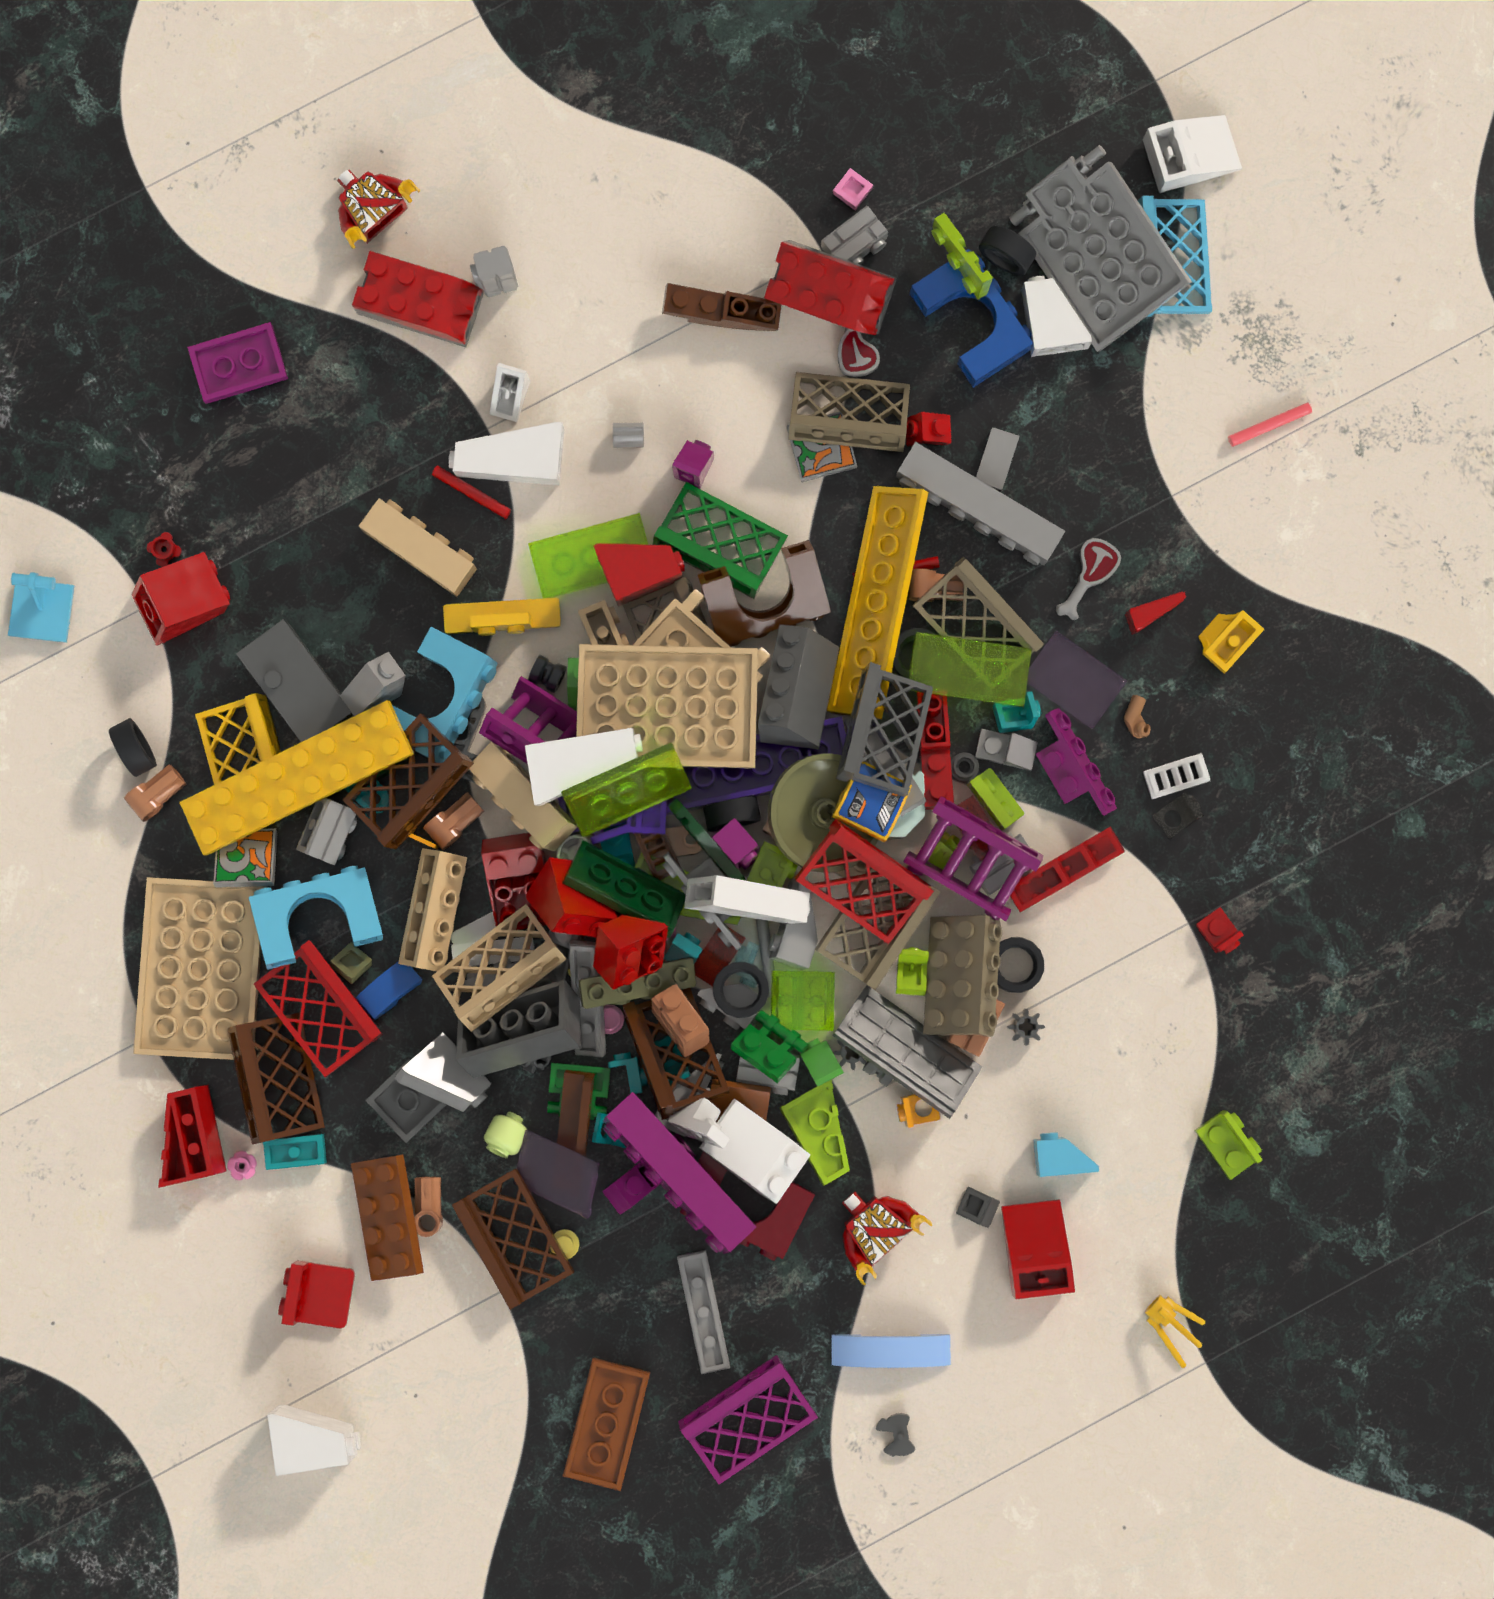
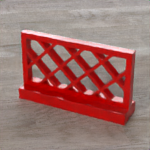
M835 818L829 826L830 832L796 875L795 880L889 944L922 900L925 899L927 901L934 891L926 881ZM832 842L842 847L843 858L826 860L825 851ZM847 851L854 856L847 857ZM861 860L865 863L866 874L850 876L848 862ZM844 863L845 878L829 880L827 866ZM823 867L825 881L811 883L805 878L812 869ZM870 867L876 872L870 873ZM884 876L888 879L889 890L873 892L872 878ZM867 880L868 894L852 896L851 882ZM846 883L848 897L833 898L830 886ZM893 883L897 885L899 888L894 889ZM826 887V892L820 888ZM908 893L914 897L906 907L896 908L894 895ZM890 896L891 909L876 912L874 898ZM869 899L871 913L856 914L853 902ZM849 903V908L843 904ZM892 915L893 925L885 934L878 929L876 918Z
M308 940L294 953L296 960L301 957L307 965L306 978L289 976L290 964L273 968L253 985L326 1078L383 1034L314 944ZM285 969V976L277 975ZM311 971L318 980L309 979ZM272 978L284 979L282 996L269 995L262 985ZM288 980L305 982L303 999L286 997ZM309 983L322 984L325 988L324 1001L307 1000ZM328 994L332 997L335 1003L327 1002ZM273 999L281 1000L280 1008ZM285 1001L302 1003L299 1020L289 1019L284 1015ZM306 1003L323 1005L321 1022L304 1020ZM327 1006L339 1007L342 1010L341 1025L324 1023ZM346 1017L349 1019L353 1026L345 1025ZM291 1022L299 1023L298 1032L291 1024ZM303 1024L320 1026L317 1043L305 1042L301 1037ZM324 1026L341 1028L338 1046L321 1044ZM345 1029L357 1030L364 1039L355 1047L342 1046ZM309 1046H315V1047H317V1049H316V1055H315L314 1052L310 1049ZM321 1047L338 1049L336 1062L326 1069L319 1060ZM342 1050H348V1051H349L348 1053H346L344 1056L341 1057V1051H342Z

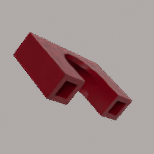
M703 1151L698 1164L720 1186L728 1169ZM792 1182L779 1202L775 1204L773 1210L763 1219L753 1222L756 1228L740 1244L749 1247L750 1243L761 1248L759 1253L774 1261L776 1257L783 1259L815 1193ZM681 1208L680 1213L686 1216L687 1213Z

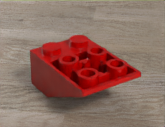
M529 832L482 840L481 855L495 926H498L525 904L532 910L542 926L546 925L526 899V893L546 863L544 849L540 850L529 840L531 836ZM528 916L517 923L516 930L528 928L530 921Z
M1060 1199L1001 1206L1012 1296L1015 1299L1075 1293L1072 1262Z

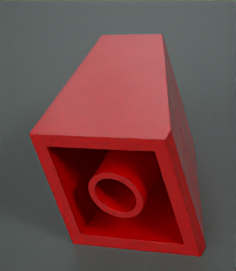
M609 543L593 545L618 607L673 584L674 581L682 578V572L685 571V565L679 551L673 553L670 545Z
M205 552L139 576L131 595L156 646L225 613L229 606V592L224 585L221 586L217 578V568L211 559L208 560Z
M549 857L526 893V899L551 932L597 938L598 926L617 918L616 911L563 884L573 860Z

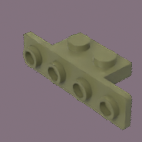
M690 957L663 962L662 968L655 973L647 974L629 985H623L614 990L600 975L579 980L582 1007L585 1009L608 1004L623 1005L637 998L652 999L675 984L678 985L680 990L696 986L694 962Z

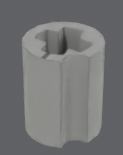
M613 423V448L644 447V424Z

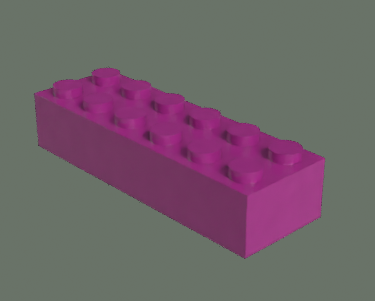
M633 1092L604 1118L603 1122L606 1125L603 1130L614 1142L619 1139L626 1146L623 1152L634 1164L639 1161L647 1169L644 1175L654 1186L660 1184L667 1191L664 1197L674 1208L680 1206L687 1213L684 1218L694 1230L701 1229L708 1236L705 1242L714 1252L730 1253L756 1228L753 1222Z

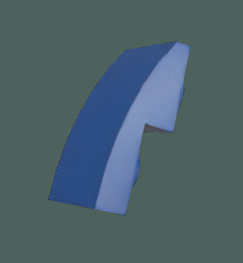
M397 962L369 984L356 997V1000L371 1019L375 1021L396 1006L400 998L420 985L422 979L411 966L401 965Z

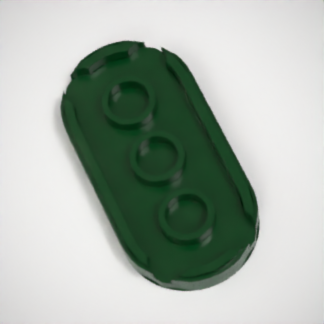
M677 799L668 805L670 811L704 852L711 857L726 877L747 881L681 802Z

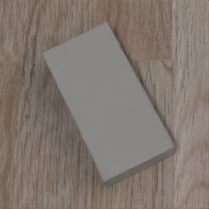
M992 427L976 478L1002 492L1020 436Z

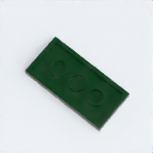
M584 840L581 842L563 881V884L623 915L665 923L668 926L667 938H670L674 932L686 898V894Z

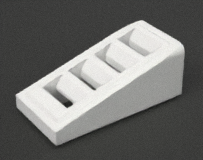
M1202 753L1143 771L1151 800L1210 781ZM1193 762L1199 777L1195 780L1190 767V763ZM1180 766L1183 767L1187 779L1185 783H1182L1178 770ZM1167 770H1171L1176 786L1171 787L1166 773ZM1157 773L1160 774L1164 789L1160 791L1154 776Z

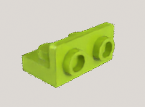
M988 768L967 784L968 788L1001 831L1024 815V811L991 768Z
M764 841L746 880L782 888L786 878H793L798 865L791 862L777 846Z
M1222 1110L1194 1131L1227 1178L1232 1180L1254 1163L1258 1164L1263 1161L1259 1155L1262 1150L1252 1137L1247 1138L1241 1130L1245 1126L1236 1113L1230 1114L1228 1111Z

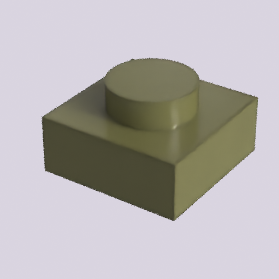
M352 942L330 961V967L351 984L372 966V959L359 948L354 947Z

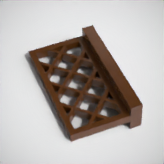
M421 713L404 731L414 752V755L409 757V764L396 765L395 763L383 769L389 770V786L376 787L377 774L379 773L377 772L359 781L343 799L351 810L378 836L377 840L384 847L395 850L474 764L467 755L462 754ZM423 724L428 729V742L415 743V732ZM436 746H445L451 752L442 763H435ZM428 747V763L415 764V748ZM415 768H428V780L424 784L415 785ZM396 769H409V785L396 786ZM409 789V801L404 806H396V790ZM389 790V807H376V791ZM370 791V808H360L354 802L361 792ZM389 811V823L382 830L376 824V812Z
M691 989L681 990L701 1017ZM651 1000L635 1005L634 1001L623 1005L624 1019L661 1120L669 1118L673 1115V1112L682 1110L701 1098L712 1100L729 1094V1088L710 1038L709 1043L699 1049L708 1053L709 1056L704 1067L690 1061L694 1053L686 1058L672 1053L671 1051L675 1046L673 1041H671L667 1050L655 1045L654 1040L658 1032L669 1035L660 1022L655 1024L645 1019L643 1012L652 1009ZM649 1028H651V1029L654 1030L653 1033H652V1035H651V1032H650ZM668 1058L682 1063L677 1076L664 1070V1065ZM711 1064L713 1066L714 1071L709 1069ZM687 1066L702 1072L696 1084L681 1078ZM707 1074L718 1079L720 1088L709 1091L700 1087ZM668 1079L673 1081L671 1086L669 1084ZM677 1084L692 1090L689 1098L676 1102L673 1092Z
M300 1012L285 1016L289 1019L299 1020ZM279 1017L227 1028L252 1144L325 1128L311 1060L303 1048L295 1044L296 1039L294 1037L290 1041L278 1033L283 1024ZM294 1023L295 1029L298 1032L299 1023ZM277 1024L274 1029L268 1025ZM261 1027L270 1033L263 1047L253 1041L251 1029ZM302 1027L301 1037L307 1042L304 1027ZM274 1037L288 1045L280 1058L266 1050ZM291 1048L301 1054L302 1062L297 1070L284 1062ZM255 1049H257L258 1051H260L257 1056H256V1051H255ZM263 1054L276 1062L269 1076L259 1070L258 1062ZM280 1066L294 1074L286 1087L273 1079ZM298 1077L307 1082L308 1091L303 1098L290 1091ZM270 1083L283 1091L275 1105L265 1098L264 1092ZM286 1095L300 1103L292 1116L279 1108ZM304 1106L313 1111L316 1124L306 1126L296 1119ZM277 1112L289 1120L282 1132L273 1133L271 1120ZM293 1123L299 1127L295 1129H290Z
M517 1168L452 1204L510 1310L574 1273L571 1264ZM512 1177L519 1187L516 1198L500 1194L503 1182ZM498 1186L496 1193L489 1191L492 1188ZM482 1194L495 1197L491 1213L479 1210L474 1199ZM522 1194L526 1201L520 1200ZM499 1199L515 1203L511 1219L495 1215ZM519 1205L530 1207L533 1212L531 1225L515 1220ZM483 1216L489 1218L488 1224H487V1222H486V1220L484 1219ZM493 1219L509 1223L505 1239L493 1235L491 1231ZM536 1219H537V1221H538L540 1227L535 1226ZM513 1225L529 1229L525 1245L510 1241ZM533 1231L544 1233L547 1237L548 1242L545 1251L529 1246ZM498 1242L504 1244L503 1249H501ZM508 1245L524 1250L520 1265L508 1262L505 1256ZM551 1246L555 1253L549 1252ZM528 1251L544 1255L540 1271L524 1267ZM548 1257L558 1259L565 1271L556 1276L545 1273L544 1270ZM513 1269L518 1270L517 1276H516L515 1272L513 1271ZM522 1271L538 1276L536 1287L528 1292H525L520 1283ZM542 1277L549 1279L541 1284Z

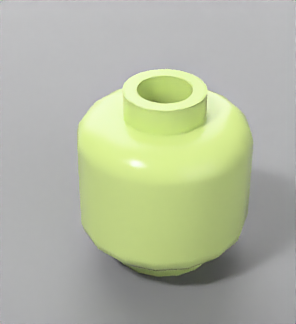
M507 1112L506 1116H494L484 1134V1140L488 1144L486 1148L503 1158H508L509 1155H516L528 1134L526 1127L521 1124L523 1119L512 1112Z

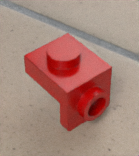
M920 412L907 417V446H913L915 442L918 444L944 446L951 444L950 415Z

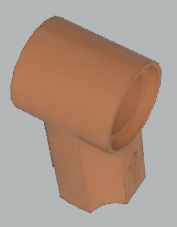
M913 569L908 599L917 601L945 574H937L936 571L929 569ZM957 575L947 582L946 594L963 595V581ZM943 587L935 594H942ZM930 598L927 602L942 600V598ZM946 598L948 601L963 602V599Z
M169 764L147 783H141L126 794L124 800L144 822L156 815L163 808V803L187 784L182 776Z
M467 792L445 812L442 811L434 816L423 829L442 850H445L462 835V831L467 826L473 823L485 811Z
M441 1177L415 1178V1224L417 1234L423 1237L434 1235L443 1226V1217L441 1215ZM428 1214L435 1219L436 1224L433 1230L423 1228L421 1225L423 1215Z

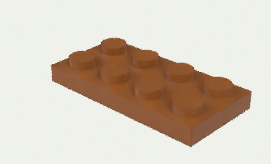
M403 1154L351 1163L371 1281L424 1273Z

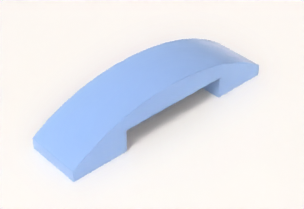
M920 1334V1336L831 1335L833 1366L912 1368L951 1365L950 1334Z

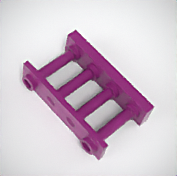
M521 676L511 696V699L514 700L511 706L503 714L492 707L486 714L479 734L528 764L525 745L545 742L538 735L549 723L563 731V734L557 740L576 737L577 711ZM524 708L539 716L528 730L513 721ZM585 785L572 791L571 793L578 796L584 789Z
M941 796L932 811L937 814L936 818L938 819L919 853L916 855L909 851L903 862L908 864L907 868L911 872L919 876L925 874L985 909L984 913L992 917V919L1000 920L1001 918L1007 921L1011 909L1004 905L1024 872L1029 871V869L1036 872L1044 855ZM954 824L963 829V836L942 870L928 862V859L946 828ZM980 839L988 844L989 851L968 885L953 875L973 841ZM1006 854L1014 859L1013 863L1015 865L995 899H992L980 892L979 889L998 857Z

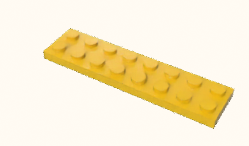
M873 486L827 711L830 713L851 716L861 673L870 662L881 665L880 670L892 673L928 492L924 489ZM882 680L880 688L885 697H887L889 682ZM883 705L874 709L876 719L882 720Z
M386 700L181 801L180 805L202 854L209 855L414 755V752L391 702Z

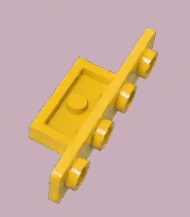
M558 598L446 604L443 606L444 631L446 634L478 632V635L489 636L495 635L496 631L505 630L509 634L524 633L525 629L561 626L560 601Z

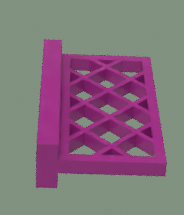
M775 1355L679 1420L678 1423L680 1431L686 1440L691 1443L716 1482L721 1484L817 1419L818 1416L784 1367L778 1355ZM784 1378L789 1385L788 1396L771 1395L773 1385ZM793 1392H794V1394L797 1396L798 1399H793V1398H792ZM754 1397L765 1399L763 1414L747 1412L748 1402ZM770 1400L786 1403L783 1418L767 1415ZM790 1404L803 1406L808 1413L800 1420L788 1419ZM729 1414L741 1416L738 1431L722 1428L723 1419ZM745 1417L761 1420L758 1434L742 1432ZM765 1422L782 1423L780 1433L775 1437L763 1436ZM704 1431L716 1433L713 1448L700 1446L695 1437ZM720 1434L736 1436L734 1451L717 1449ZM741 1438L757 1440L755 1450L750 1454L738 1452ZM706 1453L712 1454L711 1459H709ZM716 1454L732 1457L730 1467L722 1473H719L714 1466Z

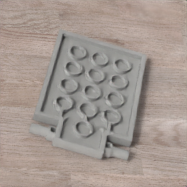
M1100 145L1085 157L1081 155L1076 160L1073 156L1068 158L1026 192L1028 199L1023 202V206L1009 217L1010 221L1017 226L1030 215L1034 216L1037 213L1040 215L1018 234L1034 247L1037 253L1035 260L1047 278L1054 279L1092 338L1091 344L1097 352L1102 351L1192 283L1113 163H1105L1088 178L1086 177V174L1092 170V165L1106 155L1105 150Z

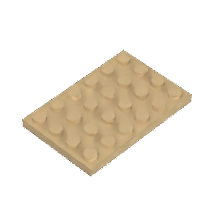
M579 644L576 737L633 728L635 734L641 735L643 752H638L639 759L628 764L633 766L755 768L758 648Z
M147 877L133 1054L234 1060L227 1028L256 1022L258 990L253 984L259 980L261 945L249 897L254 896L256 890L266 888V886L215 888L213 881ZM256 1028L251 1029L254 1042Z

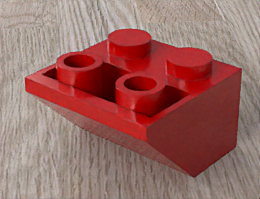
M626 915L599 925L593 962L594 969L613 990L623 985H629L647 974L655 973L663 965L668 926L662 922Z

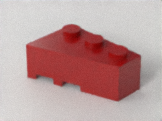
M198 1086L168 1093L164 1131L166 1132L165 1146L161 1153V1160H163L162 1178H159L158 1188L227 1172L209 1086Z

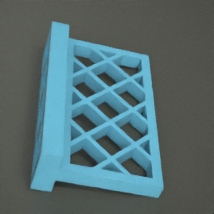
M1142 196L1138 202L1156 229L1157 227L1160 229V235L1162 233L1166 234L1175 243L1170 250L1173 252L1179 247L1189 257L1182 266L1183 269L1191 261L1201 268V276L1197 281L1187 273L1192 281L1191 287L1184 295L1181 292L1175 295L1178 301L1174 306L1161 305L1147 317H1151L1154 314H1210L1212 312L1205 200L1154 199V196ZM1156 207L1166 208L1173 215L1166 225L1157 217ZM1185 208H1197L1198 220L1193 225L1181 214ZM1175 219L1188 230L1180 239L1168 228ZM1190 232L1199 240V248L1195 253L1182 242ZM1193 289L1203 297V306H1194L1186 298Z

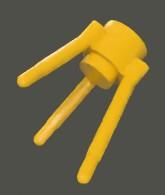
M1159 1295L1145 1310V1313L1149 1316L1146 1321L1154 1327L1181 1368H1185L1186 1363L1160 1324L1166 1327L1170 1323L1196 1347L1201 1348L1202 1343L1174 1318L1176 1313L1173 1309L1200 1325H1204L1205 1320L1176 1304L1169 1296L1164 1299Z

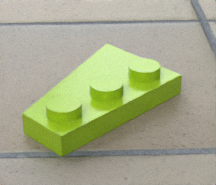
M942 213L934 218L933 230H931L932 235L939 246L943 244L949 253L947 254V259L954 270L959 269L964 277L962 283L969 294L974 293L978 300L988 294L993 276L988 270L983 273L981 272L979 258L974 251L966 252L964 249L966 244L962 235L947 215Z
M832 1079L818 1087H814L779 1108L799 1145L810 1154L808 1161L823 1186L850 1171L838 1119L837 1105H835L832 1090Z

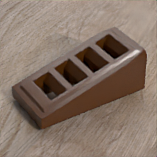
M640 833L634 834L653 877L662 880L671 876L665 868L660 871L656 870L655 866L666 861L663 856L653 861L650 856L663 849H667L680 866L667 835L652 834L642 839ZM662 838L663 843L647 850L645 844Z

